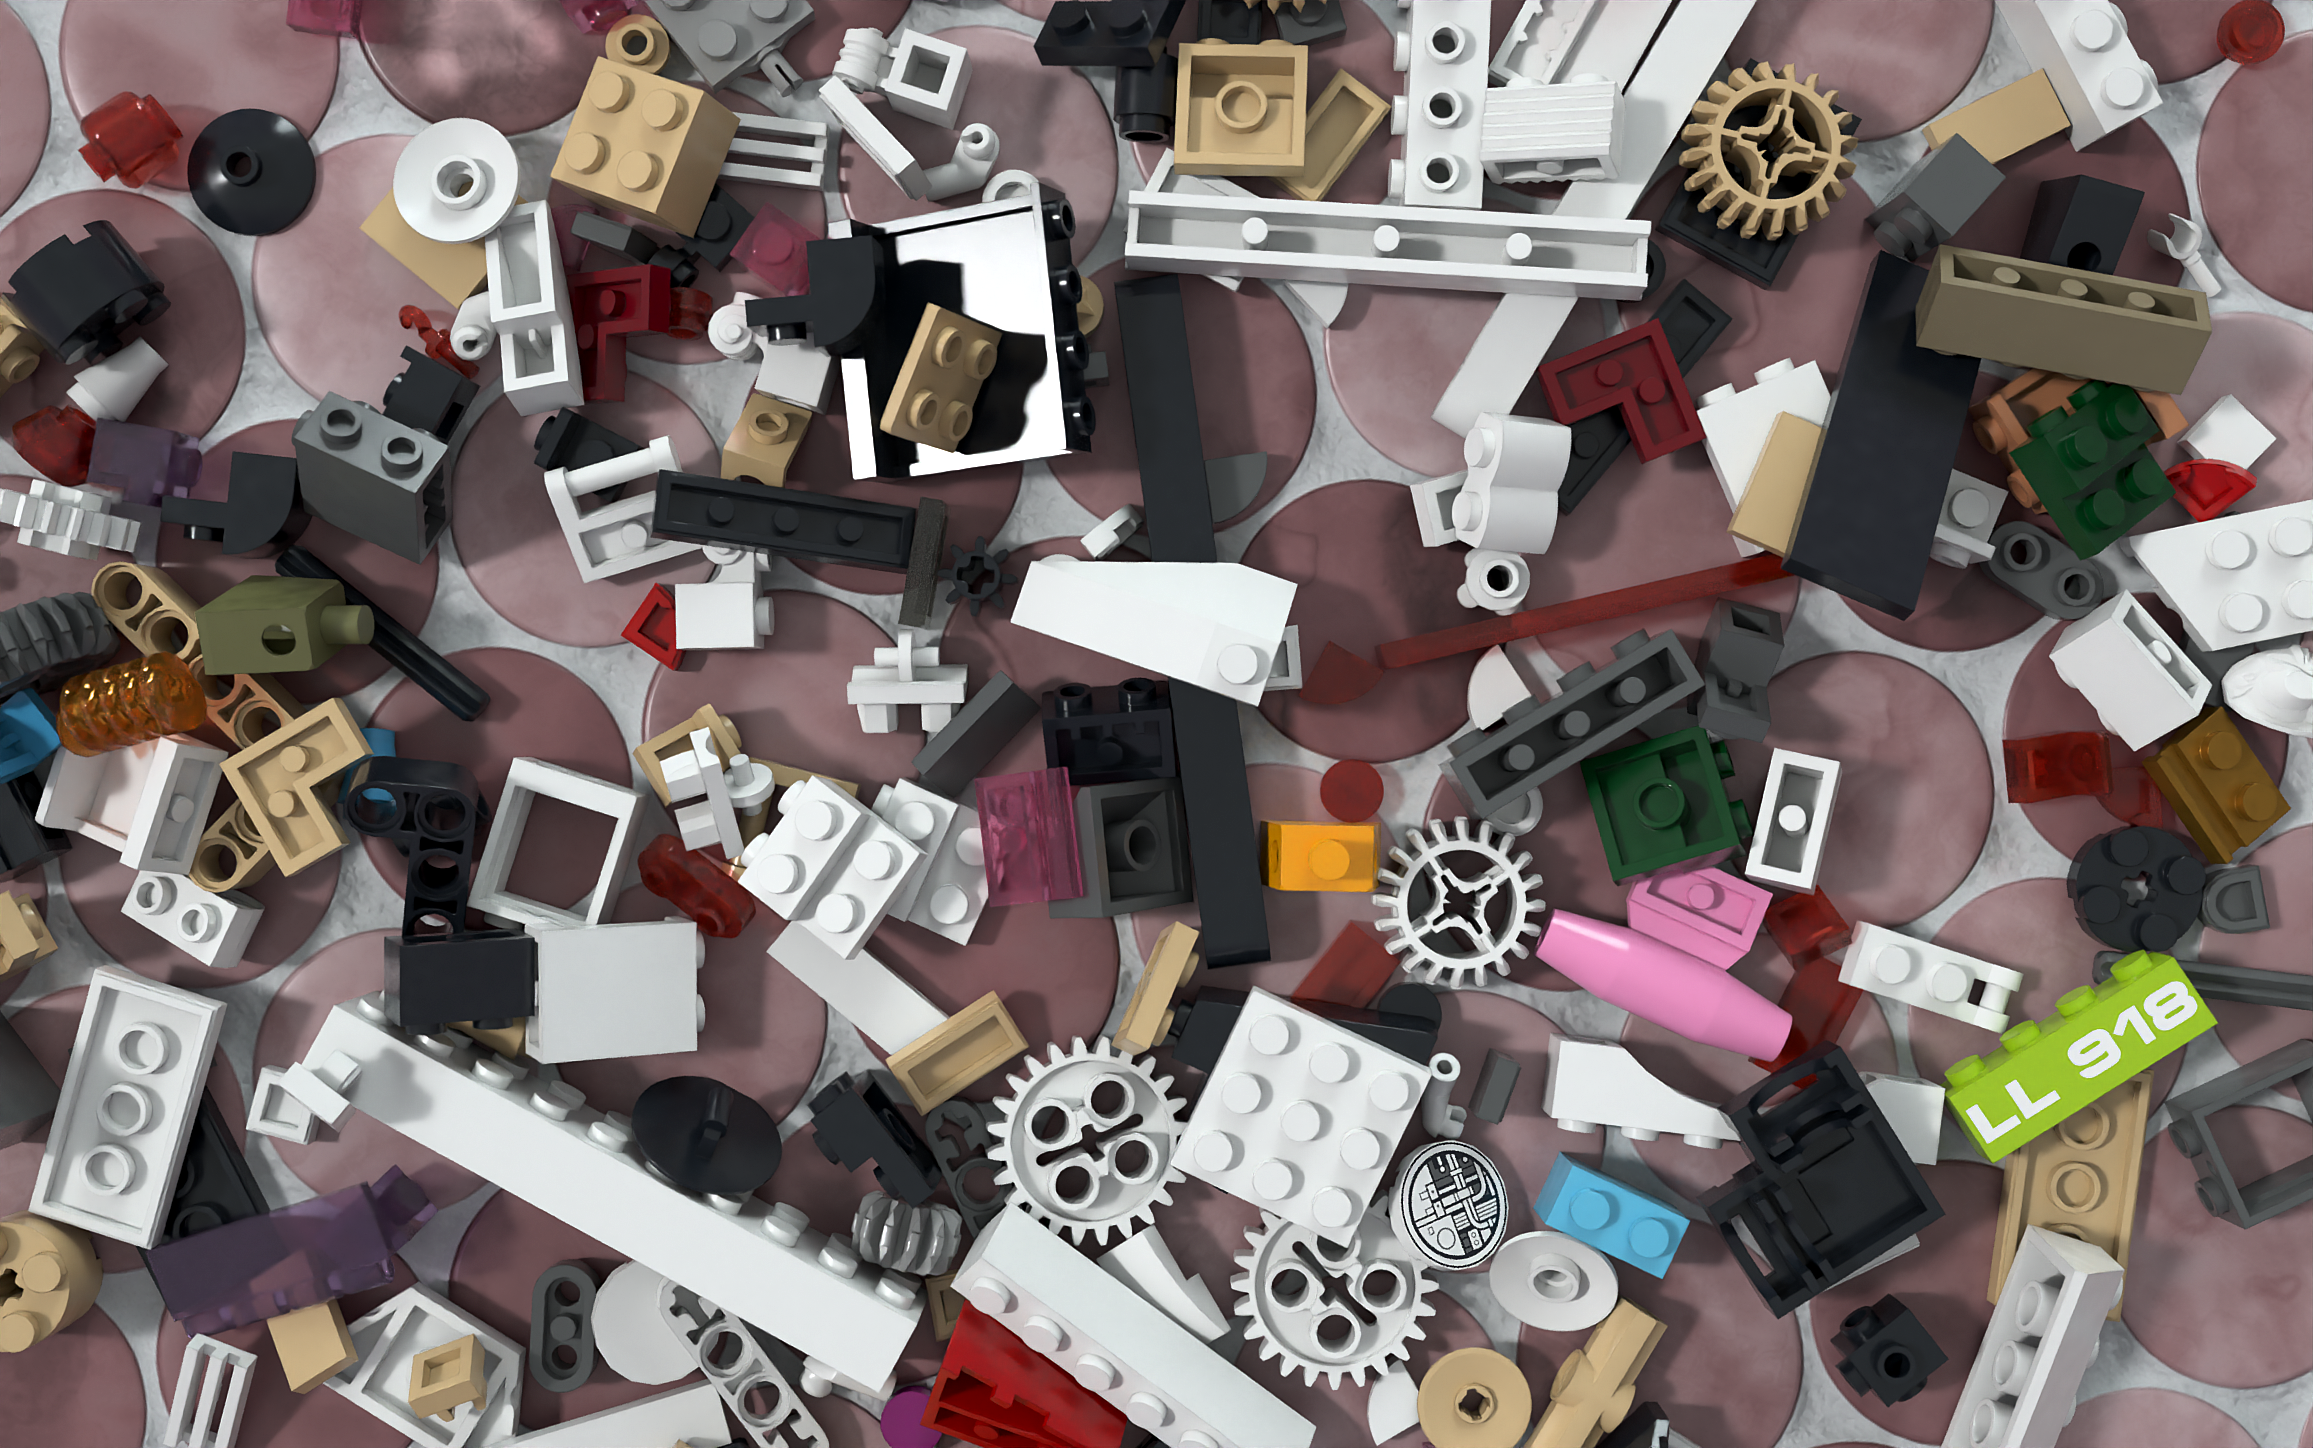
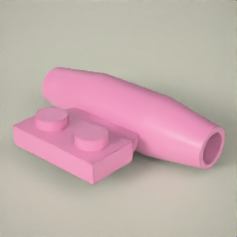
M1712 866L1688 873H1683L1681 869H1676L1633 882L1626 898L1628 928L1554 908L1548 916L1535 945L1533 954L1599 999L1694 1042L1772 1062L1781 1052L1792 1026V1015L1726 972L1728 968L1750 951L1773 894Z

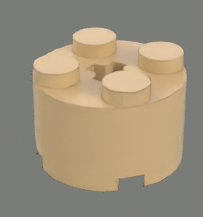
M29 1209L14 1212L0 1218V1352H21L66 1328L91 1308L102 1285L103 1266L101 1258L96 1260L94 1249L89 1241L93 1239V1236L89 1230L29 1212Z

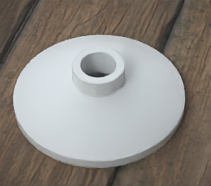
M470 118L443 120L422 130L403 150L397 162L393 179L395 201L405 221L422 236L445 244L471 242L492 232L511 212L520 190V164L512 145L498 130L489 124ZM474 182L471 189L465 195L458 197L459 189L463 184Z
M1535 1231L1518 1235L1505 1242L1496 1251L1489 1271L1490 1287L1499 1304L1515 1318L1540 1329L1576 1331L1588 1328L1607 1317L1617 1301L1619 1283L1612 1263L1599 1249L1566 1233Z

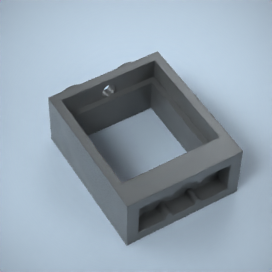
M2297 1040L2164 1102L2173 1120L2168 1125L2170 1137L2179 1152L2185 1158L2191 1159L2200 1179L2194 1184L2196 1193L2205 1209L2212 1216L2219 1217L2246 1230L2313 1199V1155L2237 1189L2204 1118L2291 1077L2313 1123V1042Z

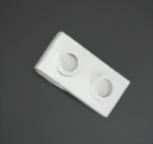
M140 870L121 912L206 965L228 968L238 966L265 906L258 900L237 890L217 893L204 891L194 884L189 875Z

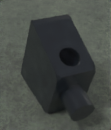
M2082 174L2042 181L2020 259L2113 275L2145 192Z

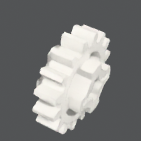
M36 479L32 481L29 494L0 488V522L21 527L17 542L24 545L82 559L97 560L100 546L135 553L142 527V522L109 514L112 498Z

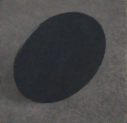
M679 1076L664 1079L647 1088L638 1098L632 1111L631 1127L633 1136L644 1157L663 1175L689 1189L713 1195L743 1194L765 1184L771 1179L780 1164L782 1143L780 1134L771 1117L755 1100L720 1081L697 1076Z

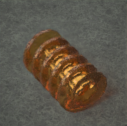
M164 651L151 654L148 657L133 659L128 663L116 664L109 668L95 670L89 674L70 678L63 685L59 698L60 707L56 715V731L62 746L74 755L88 758L159 739L160 736L166 737L196 729L206 720L207 702L204 690L194 678L188 665L177 655Z

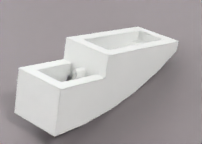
M546 200L515 205L506 219L496 229L485 235L491 323L500 335L504 393L522 417L559 410L562 407L584 405L568 287L550 206Z

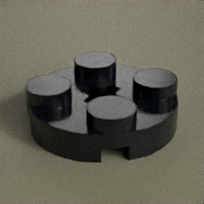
M2129 825L2113 829L2106 834H2098L2089 839L2076 853L2069 868L2066 885L2068 898L2073 899L2074 909L2079 916L2076 920L2081 929L2093 940L2109 948L2134 953L2139 950L2161 952L2173 947L2177 939L2181 938L2194 923L2202 903V887L2206 881V873L2202 863L2193 858L2188 848L2173 835L2153 827ZM2141 873L2146 878L2145 886L2148 888V892L2144 900L2138 899L2133 906H2130L2126 903L2129 893L2121 888V884L2125 877L2136 879Z

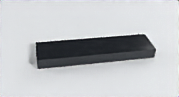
M1683 279L1647 320L1649 322L1659 318L1682 378H1684L1732 321V318L1686 279ZM1618 405L1568 425L1571 428L1570 458L1565 477L1557 491L1558 509L1566 516L1571 514L1631 442V437Z
M659 469L650 538L906 575L911 569L916 508Z

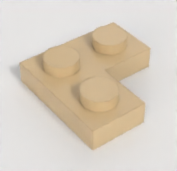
M331 698L226 759L219 765L285 877H291L351 843L318 787L372 756L374 753L342 698Z

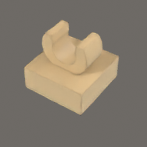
M474 1333L413 1356L408 1403L419 1419L437 1414L445 1422L452 1421L455 1416V1406L469 1401L473 1402L474 1407L478 1411L486 1408L487 1382L483 1377L485 1350Z

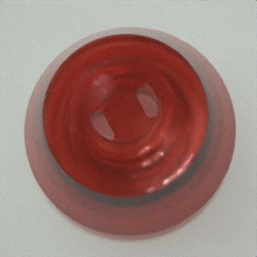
M67 404L63 410L49 405L15 422L12 426V445L17 453L44 476L67 487L89 483L103 447L101 441L96 436L101 430L99 425L85 412L71 404Z

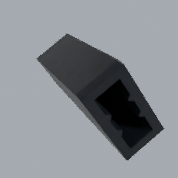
M1201 985L1193 1003L1182 998L1167 1034L1177 1038L1171 1058L1211 1075L1250 992ZM1278 996L1424 1066L1438 1039L1436 1022L1424 1016Z

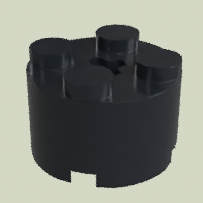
M107 220L93 221L83 225L91 236L75 244L64 234L44 246L24 262L9 279L8 283L15 289L16 293H2L3 301L58 363L69 365L85 358L91 366L120 350L123 342L117 336L136 321L140 326L147 325L164 314L171 305V302L163 294L165 286L114 225Z

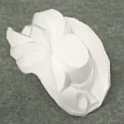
M2291 644L2286 649L2266 650L2250 655L2232 665L2221 680L2224 702L2243 718L2268 728L2295 736L2313 738V652H2309L2308 648H2302L2300 645Z

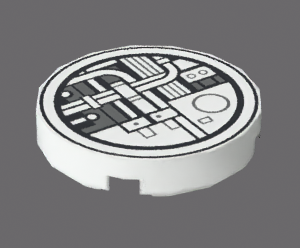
M1455 1140L1420 1145L1405 1156L1395 1171L1400 1172L1396 1177L1395 1186L1390 1187L1387 1203L1392 1230L1404 1251L1416 1261L1422 1260L1427 1265L1432 1266L1431 1268L1440 1271H1456L1476 1267L1495 1252L1504 1236L1509 1210L1505 1185L1493 1162L1476 1147Z

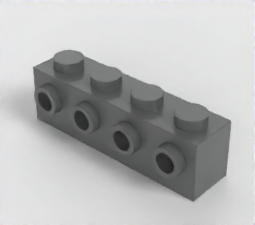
M1644 628L1633 633L1611 647L1616 656L1612 661L1597 670L1588 661L1557 679L1556 682L1562 690L1542 703L1533 694L1502 712L1501 714L1507 724L1485 736L1482 729L1478 727L1450 743L1447 748L1452 757L1438 766L1470 819H1484L1704 686V681L1673 630L1669 629L1652 637H1649Z

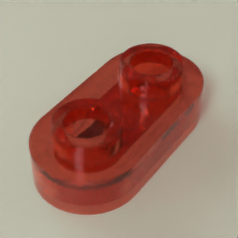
M660 834L639 854L637 859L638 868L641 872V880L646 888L659 897L667 898L697 923V927L705 934L712 937L735 938L739 936L755 917V903L747 890L697 850L686 851L682 839L669 834Z

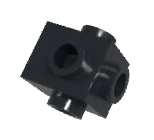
M1889 1293L1872 1307L1863 1306L1850 1313L1842 1321L1840 1332L1830 1339V1342L1844 1358L1835 1367L1861 1398L1871 1391L1887 1407H1890L1896 1401L1903 1402L1916 1396L1927 1384V1376L1949 1360L1910 1309Z

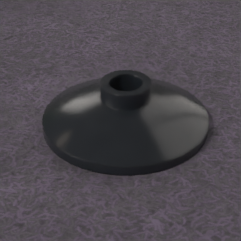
M249 108L228 112L213 120L203 129L192 146L188 159L187 176L192 197L201 212L219 227L238 235L263 236L286 228L303 213L314 192L316 164L308 141L292 123L273 112ZM243 157H250L252 162L250 172L244 177H236L234 171L239 160Z

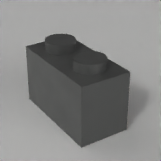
M1956 133L1916 162L1864 220L1876 229L1874 236L1884 249L1895 256H1905L1910 261H1913L1953 237L2006 176Z

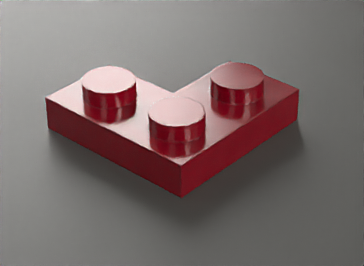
M647 264L567 275V287L580 362L584 405L625 402V382L627 378L626 338L669 334L671 268Z
M1659 318L1540 365L1535 370L1554 420L1557 423L1568 426L1618 405L1641 464L1707 438Z

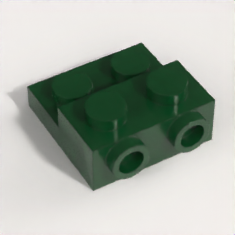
M2096 379L2089 381L2066 397L2072 406L2065 411L2062 405L2028 424L2026 428L2031 437L2009 452L2080 561L2099 554L2177 493L2144 444L2145 441L2160 430L2133 389L2128 385L2113 382L2107 385L2105 381Z
M1699 725L1580 761L1611 876L1617 886L1676 869H1681L1683 873H1688L1747 855L1742 839L1754 836L1751 821L1743 799L1730 801L1724 779L1736 776L1732 759L1725 740L1712 742L1707 729L1700 728Z

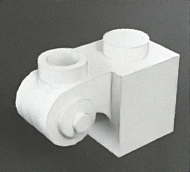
M871 27L868 29H847L843 40L845 47L840 49L839 55L841 59L836 61L832 73L834 76L836 75L844 85L849 86L848 89L854 93L862 95L865 91L887 96L894 111L953 130L973 71L966 48L906 28L899 48L889 46L890 42L882 37L883 32Z
M736 292L733 303L721 307L713 314L709 322L708 335L711 343L724 356L734 361L749 359L756 354L758 348L762 349L764 358L755 389L765 397L825 415L841 364V354L826 357L817 350L814 345L813 332L807 333V342L802 344L785 346L768 344L767 337H760L747 327L745 300L763 298L744 292Z
M702 545L703 552L707 558L716 564L722 565L719 576L711 583L675 584L676 649L688 651L764 649V635H773L774 605L772 597H763L761 571L772 570L773 555Z

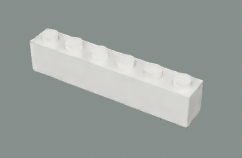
M1010 1202L980 1230L950 1287L970 1300L976 1309L992 1316L1022 1338L1028 1347L1044 1354L1074 1376L1080 1385L1096 1392L1122 1411L1135 1425L1148 1430L1171 1448L1310 1447L1316 1430L1315 1425L1014 1203Z

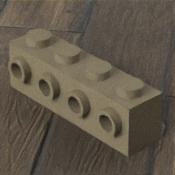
M1942 244L1938 247L1916 305V346L1929 348L1944 355L1962 354L1994 360L2009 367L2026 366L2059 372L2074 379L2091 378L2128 385L2133 389L2144 392L2156 390L2181 395L2212 334L2206 292Z

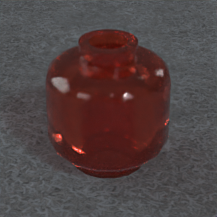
M130 91L119 92L80 120V132L87 144L77 151L103 183L114 176L123 185L136 189L155 178L179 160L180 152L176 142L183 138V135L168 113L151 94L140 98L137 94Z

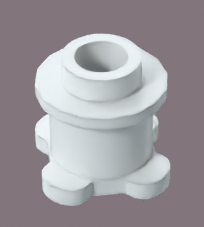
M1471 549L1464 559L1468 569L1466 571L1465 583L1457 590L1458 601L1465 608H1474L1479 605L1488 610L1495 611L1500 616L1512 614L1517 610L1519 602L1525 597L1530 585V573L1526 562L1516 552ZM1490 569L1500 570L1504 574L1505 585L1501 591H1496L1489 586L1487 575Z

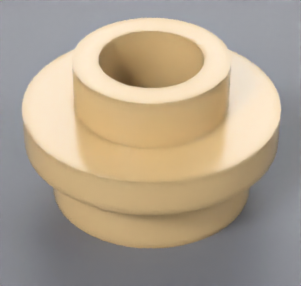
M634 14L621 18L611 27L606 38L605 48L609 60L654 75H658L669 61L671 43L668 34L659 22L649 16ZM643 36L647 38V47L644 52L639 55L627 53V44L633 37Z

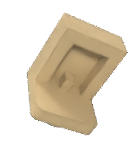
M711 704L697 709L690 719L636 747L632 753L665 808L673 803L660 761L694 750L690 732L709 728L723 773L731 768L730 759L735 755L741 754L739 748H741L742 743L735 726L724 714L718 716Z

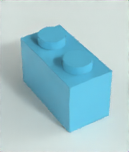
M1559 1152L1533 1207L1545 1224L1663 1279L1690 1223V1220L1674 1205L1562 1152Z

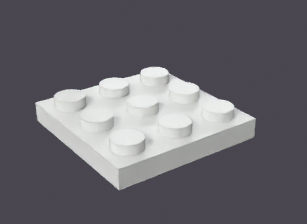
M1253 985L1171 1156L1170 1165L1348 1248L1432 1076L1431 1069Z

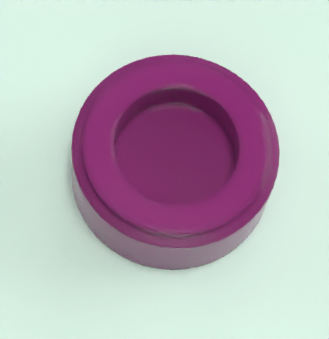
M913 1385L903 1387L890 1396L885 1404L880 1421L882 1435L890 1447L933 1448L938 1443L942 1433L920 1425L932 1390Z

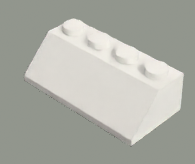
M2027 1225L1941 1448L2055 1447L2062 1427H2066L2074 1416L2076 1409L2075 1394L2084 1371L2094 1364L2098 1356L2099 1334L2108 1311L2116 1307L2122 1295V1276L2125 1269L2100 1246L2034 1225Z

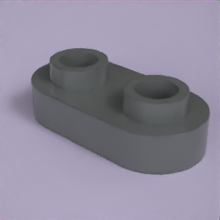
M2014 521L1993 528L1988 544L1995 546L1996 549L1991 560L1979 562L1982 571L1990 580L2052 619H2078L2087 616L2097 608L2103 596L2104 584L2101 573L2092 562L2087 559L2080 561L2072 549L2028 522ZM2016 541L2023 544L2027 552L2026 559L2021 565L2016 563L2010 554L2011 547ZM2069 576L2074 577L2080 585L2079 594L2074 599L2070 598L2064 590L2065 581Z
M575 1259L562 1260L550 1266L536 1281L532 1295L530 1370L535 1380L542 1387L558 1393L570 1392L583 1385L594 1372L599 1360V1349L595 1343L591 1315L596 1294L602 1284L598 1274L591 1266ZM571 1281L579 1287L580 1298L578 1300H569L564 1297L561 1291L562 1282ZM560 1345H569L576 1351L577 1361L575 1363H566L561 1360L558 1355V1347Z

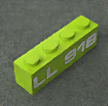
M2145 950L2131 953L2110 968L2113 974L2110 979L2093 989L2089 985H2083L2066 993L2055 1003L2058 1011L2037 1024L2034 1020H2027L2012 1027L2000 1037L1999 1040L2002 1046L1982 1059L1978 1054H1975L1952 1065L1944 1074L1948 1080L1939 1085L1945 1088L1944 1105L1975 1151L1994 1164L2218 1024L2174 957L2154 951L2147 954Z

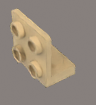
M928 302L880 420V429L889 434L954 454L959 440L966 435L970 428L973 417L972 407L983 380L990 375L995 366L997 346L1002 333Z

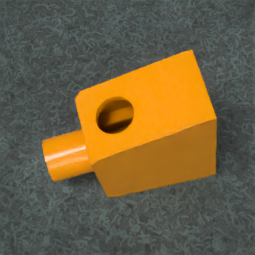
M1261 820L1260 878L1262 885L1286 891L1373 892L1380 887V880L1378 879V870L1381 863L1380 822Z

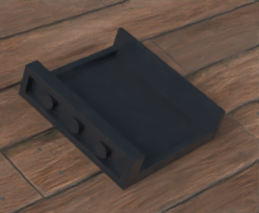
M1036 182L1030 184L1031 194L871 225L853 219L827 223L829 239L872 235L882 246L884 256L886 301L881 319L865 341L854 349L841 354L854 480L890 483L1092 453L1090 436L1095 431L1096 418L1092 402L1086 396L1083 372L1088 367L1089 350L1086 338L1079 330L1077 304L1082 299V283L1077 268L1072 264L1070 238H1073L1075 234L1076 224L1072 206L1066 199L1065 193ZM928 302L1002 333L997 346L995 366L990 375L983 380L972 407L973 417L970 428L966 435L959 440L954 454L889 434L880 429V420Z

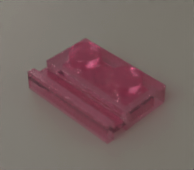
M1051 768L974 779L990 907L1084 896L1068 768Z

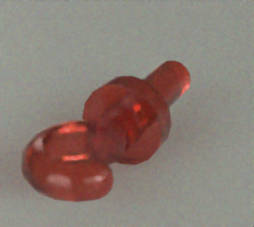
M405 305L400 308L398 317L401 326L409 329L412 327V321L414 322L418 330V336L427 343L425 347L426 354L432 359H438L442 356L469 380L478 374L480 368L475 363L463 360L454 352L450 341L451 333L447 329H441L437 332L432 328L427 315L414 305Z

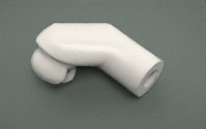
M1439 1053L1431 1058L1427 1066L1431 1069L1432 1076L1421 1096L1422 1124L1434 1138L1439 1134L1449 1140H1456L1462 1133L1467 1113L1463 1107L1450 1105L1448 1101L1460 1074L1461 1067L1454 1056L1447 1053Z

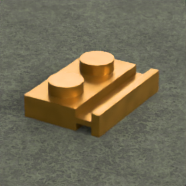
M2222 706L2206 707L2198 716L2190 720L2162 744L2163 749L2154 756H2148L2142 761V764L2210 864H2228L2234 859L2232 854L2240 847H2248L2291 810V807Z

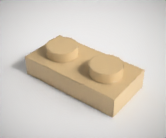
M1176 921L1160 932L1113 1039L1112 1046L1135 1056L1148 1050L1151 1044L1158 1047L1162 1043L1174 1017V1011L1167 1008L1176 986L1180 988L1186 986L1199 960V954L1192 951L1199 934L1198 931Z

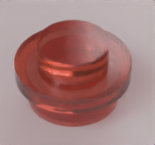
M2240 1L2229 8L2219 21L2217 29V45L2219 50L2226 58L2240 64L2254 65L2261 63L2273 56L2283 43L2285 35L2283 18L2279 11L2266 1Z

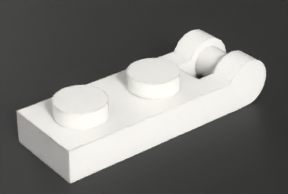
M1857 920L1837 981L2004 1034L2010 1016L2005 1015L2004 1012L2011 991H2019L2024 974ZM1974 979L1986 982L1979 1006L1967 1002Z

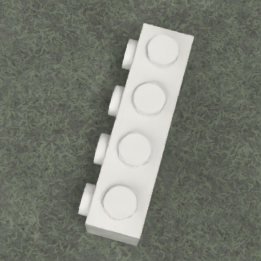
M1396 0L1397 7L1407 8L1406 32H1396L1393 67L1394 71H1404L1403 96L1394 95L1392 101L1391 135H1402L1401 159L1390 160L1388 198L1399 199L1398 206L1480 211L1482 208L1484 167L1480 162L1479 151L1481 150V127L1483 126V114L1485 113V91L1488 84L1491 0Z
M1995 0L2033 73L2043 68L2071 124L2064 130L2076 152L2132 123L2163 104L2157 92V77L2151 66L2146 61L2139 59L2127 36L2128 27L2126 19L2115 4L2109 3L2108 0Z

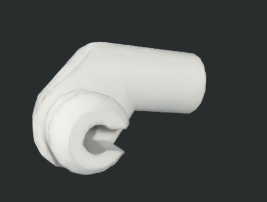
M973 123L967 126L962 131L950 163L922 170L933 186L925 193L928 202L975 190L986 183L1000 149L999 139L991 128L982 123Z
M489 290L463 301L450 335L451 345L457 356L463 360L475 361L489 352L497 334L496 329L491 323Z
M809 1355L803 1361L805 1369L799 1376V1385L806 1393L821 1398L831 1392L832 1384L835 1383L884 1402L887 1401L893 1392L897 1374L892 1369L880 1393H877Z

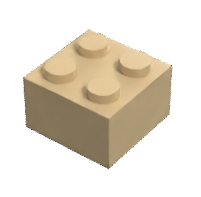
M598 56L550 177L592 203L693 238L741 119L703 90Z

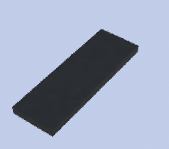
M1880 250L1870 263L1780 569L1905 621L1915 611L1982 358L1962 354L1944 355L1929 348L1916 346V305L1929 270Z

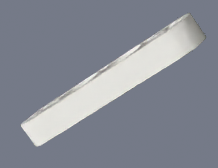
M664 1276L656 1291V1304L664 1321L760 1448H789L786 1440L776 1428L785 1419H787L789 1425L802 1440L809 1438L811 1435L814 1436L808 1442V1448H829V1441L819 1423L740 1318L697 1294V1301L709 1319H711L717 1309H721L724 1314L706 1322L698 1330L695 1337L690 1338L687 1332L695 1330L699 1326L686 1308L680 1307L675 1311L670 1309L677 1301L673 1290L679 1284ZM725 1331L736 1333L742 1340V1350L734 1362L728 1365H716L707 1359L706 1348L714 1335ZM761 1381L774 1383L779 1389V1399L777 1405L770 1412L756 1415L745 1409L744 1397L746 1391L753 1384ZM795 1408L798 1411L796 1414L787 1417L792 1409ZM773 1429L768 1437L764 1436L763 1432Z

